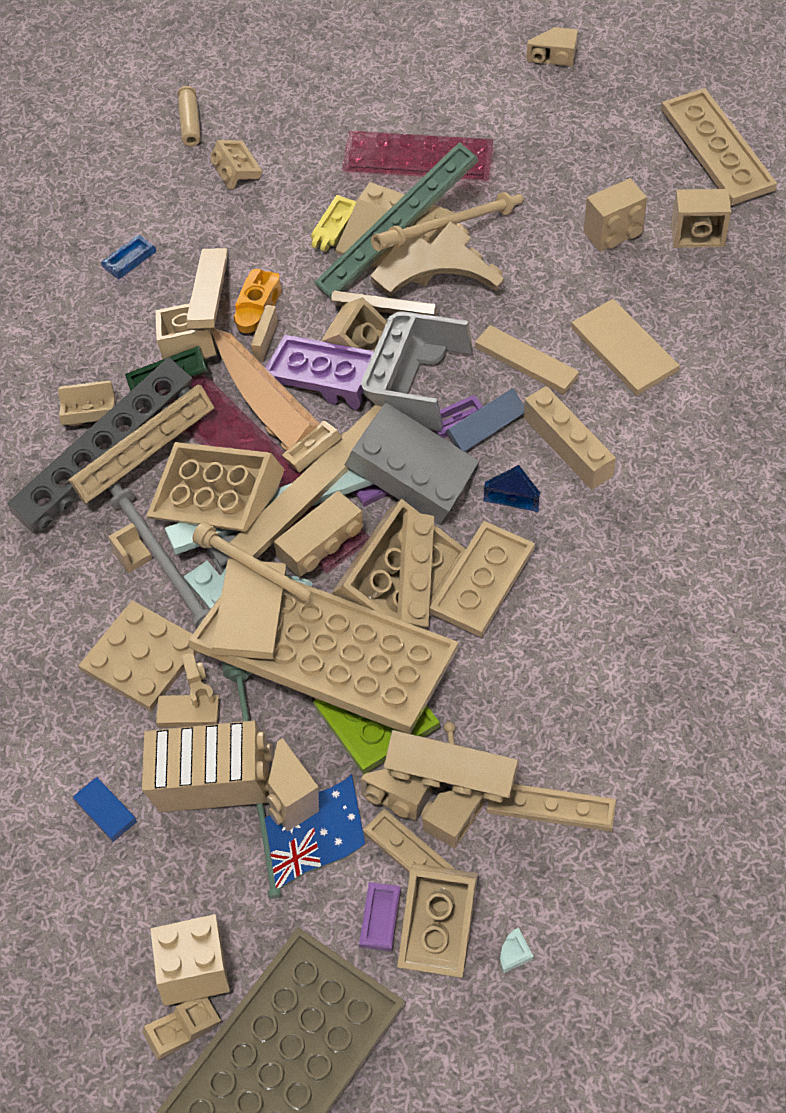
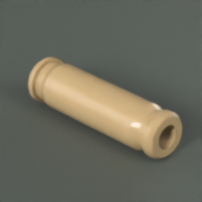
M183 86L177 92L181 138L185 145L196 146L201 141L196 90L190 86Z

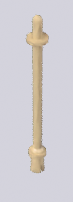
M502 192L497 195L494 202L404 229L399 226H392L388 231L372 235L371 244L376 251L392 246L397 248L404 245L405 239L444 228L450 221L457 224L496 211L503 215H508L512 213L514 206L523 203L524 197L521 194L510 196L507 192Z

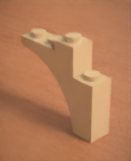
M451 221L431 245L428 243L430 240L425 234L405 239L404 245L397 248L394 247L370 276L371 282L389 297H392L394 293L412 281L436 274H456L470 277L486 284L495 291L503 284L504 278L501 276L503 273L498 267L493 264L487 265L481 260L483 257L476 249L472 247L470 249L467 248L470 243L469 231L459 223L455 225Z

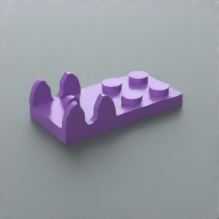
M284 335L265 368L281 384L320 391L325 400L332 405H336L340 395L346 399L347 404L353 410H357L362 403L361 394L363 389L361 381L374 351Z

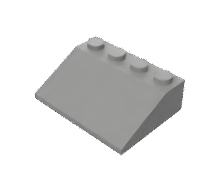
M385 402L352 449L344 465L397 499H403L419 513L434 516V522L440 525L479 461Z

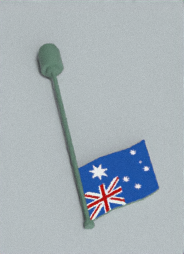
M221 661L224 677L237 682L243 722L249 721L243 681L252 673ZM352 774L333 787L320 791L319 812L288 832L282 823L277 825L270 815L265 817L263 803L257 804L270 890H268L269 899L280 898V889L304 874L345 859L365 845Z

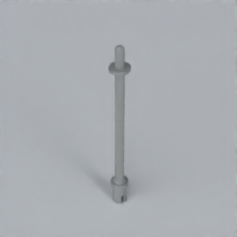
M116 481L108 487L114 496L110 502L111 506L117 510L123 509L131 523L136 526L138 533L194 614L192 622L197 629L210 609L202 607L132 504L135 497L133 491L123 490Z

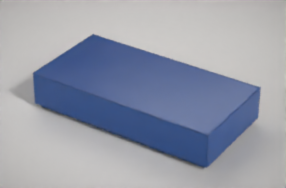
M98 777L94 778L72 796L74 801L112 842L137 823L136 818Z

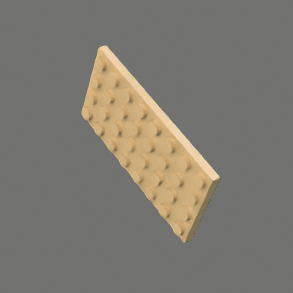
M300 582L297 583L311 591V598L309 600H302L283 589L273 660L212 654V643L221 596L189 639V648L407 734H411L456 654L459 643Z

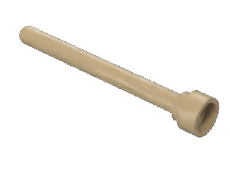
M202 522L195 529L192 540L199 546L218 549L302 600H309L311 598V591L220 538L216 528L210 524Z

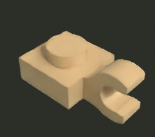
M193 652L181 655L191 690L190 697L193 706L199 707L197 699L201 695L208 696L210 703H213L214 694L212 688L201 682V680L206 679L202 662L196 663Z

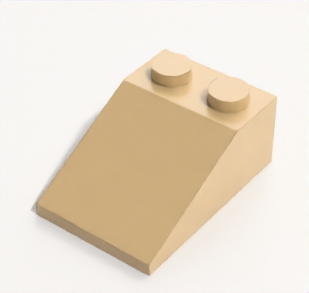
M414 863L410 869L398 968L463 978L478 873Z

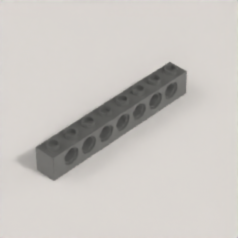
M168 357L7 503L11 513L33 534L48 528L53 522V517L60 511H66L78 495L71 484L60 487L58 483L61 480H69L84 469L78 467L81 462L88 461L92 463L193 388L192 377ZM160 390L170 391L167 395L158 394ZM143 407L151 409L147 413L138 412ZM123 425L131 427L128 431L118 430ZM103 443H108L111 445L108 449L101 450L98 448L99 445ZM42 498L50 499L47 505H37V502Z

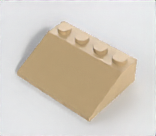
M369 182L354 206L336 247V253L343 255L405 194ZM433 205L412 226L451 215L455 212ZM444 228L425 233L430 240L428 242L430 245ZM389 247L370 266L377 268L394 247ZM433 275L419 278L413 282L426 286Z
M175 442L147 517L149 519L192 525L206 522L215 528L246 532L276 495L285 469L272 453Z
M400 499L391 506L331 594L397 619L403 514L407 511L419 512L403 499ZM435 524L430 606L466 550Z

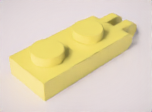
M336 195L312 232V248L318 249L321 244L320 250L327 252L330 246L335 247L338 244L357 201Z

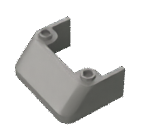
M396 312L388 318L361 381L364 395L380 407H383L386 402L424 427L442 431L443 424L438 399L407 393L420 363H437L442 360L446 350L472 354L473 347L469 321L410 312Z

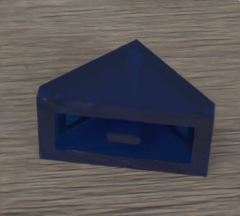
M517 465L485 481L483 501L539 512L541 492L520 465Z

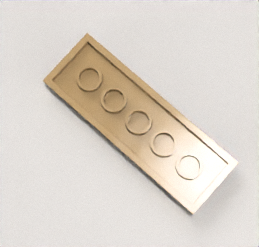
M706 88L662 102L661 110L718 188L729 190L731 206L776 190L777 182Z

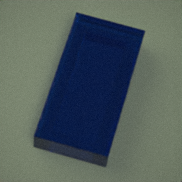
M138 234L102 260V267L119 280L156 253V247Z

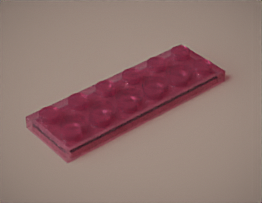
M349 131L342 168L343 172L424 177L460 142L478 157V162L461 179L489 181L493 139Z

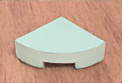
M518 927L507 936L501 948L500 964L503 973L533 960V954Z

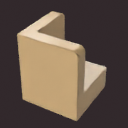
M133 523L108 536L114 555L127 573L152 560L151 553L140 540L137 528Z

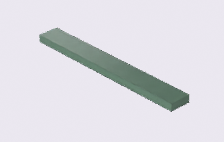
M459 142L314 282L316 287L330 299L332 291L344 292L388 249L384 248L376 251L371 244L372 235L388 231L392 226H399L402 229L411 227L478 162V157Z

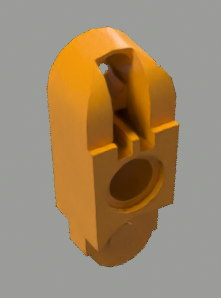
M252 269L249 272L235 304L234 323L240 332L252 333L257 330L265 306H274L281 294V282L278 273L263 271L262 269Z

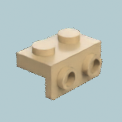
M111 381L58 388L61 403L59 412L61 425L79 426L85 422H97L116 405Z

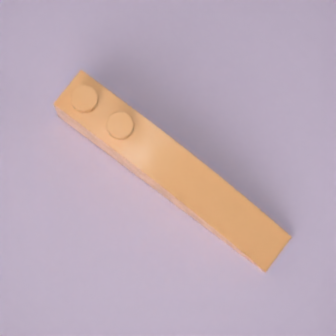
M216 328L212 331L220 355L237 388L256 415L266 424L265 429L282 441L281 446L285 450L290 449L320 424L231 333Z

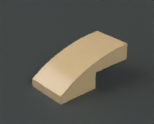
M208 997L186 1001L176 1006L174 1013L145 1025L142 1033L156 1059L160 1060L211 1031L220 1024L221 1020Z

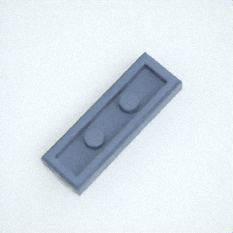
M514 388L448 428L446 432L454 445L465 452L524 414V405Z

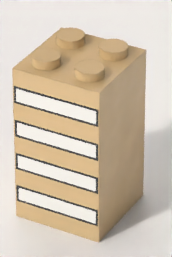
M255 720L144 731L142 791L159 812L269 803L267 800V796H269V762H273L274 759L273 745L268 743L265 731L260 730Z

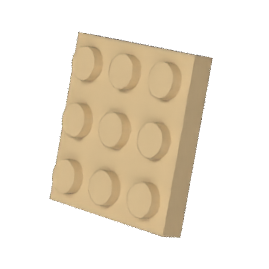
M131 600L78 666L83 673L152 712L158 704V696H164L184 671L181 655L193 652L195 656L198 651L189 648V639L193 635L192 633Z

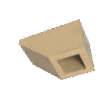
M554 27L528 40L527 62L573 66L578 30Z
M387 768L366 773L362 776L361 795L367 801L376 805L381 804L391 809L396 815L402 818L408 817L414 821L417 820L433 793V786L421 783L422 777L410 774L409 780L390 776L391 769Z

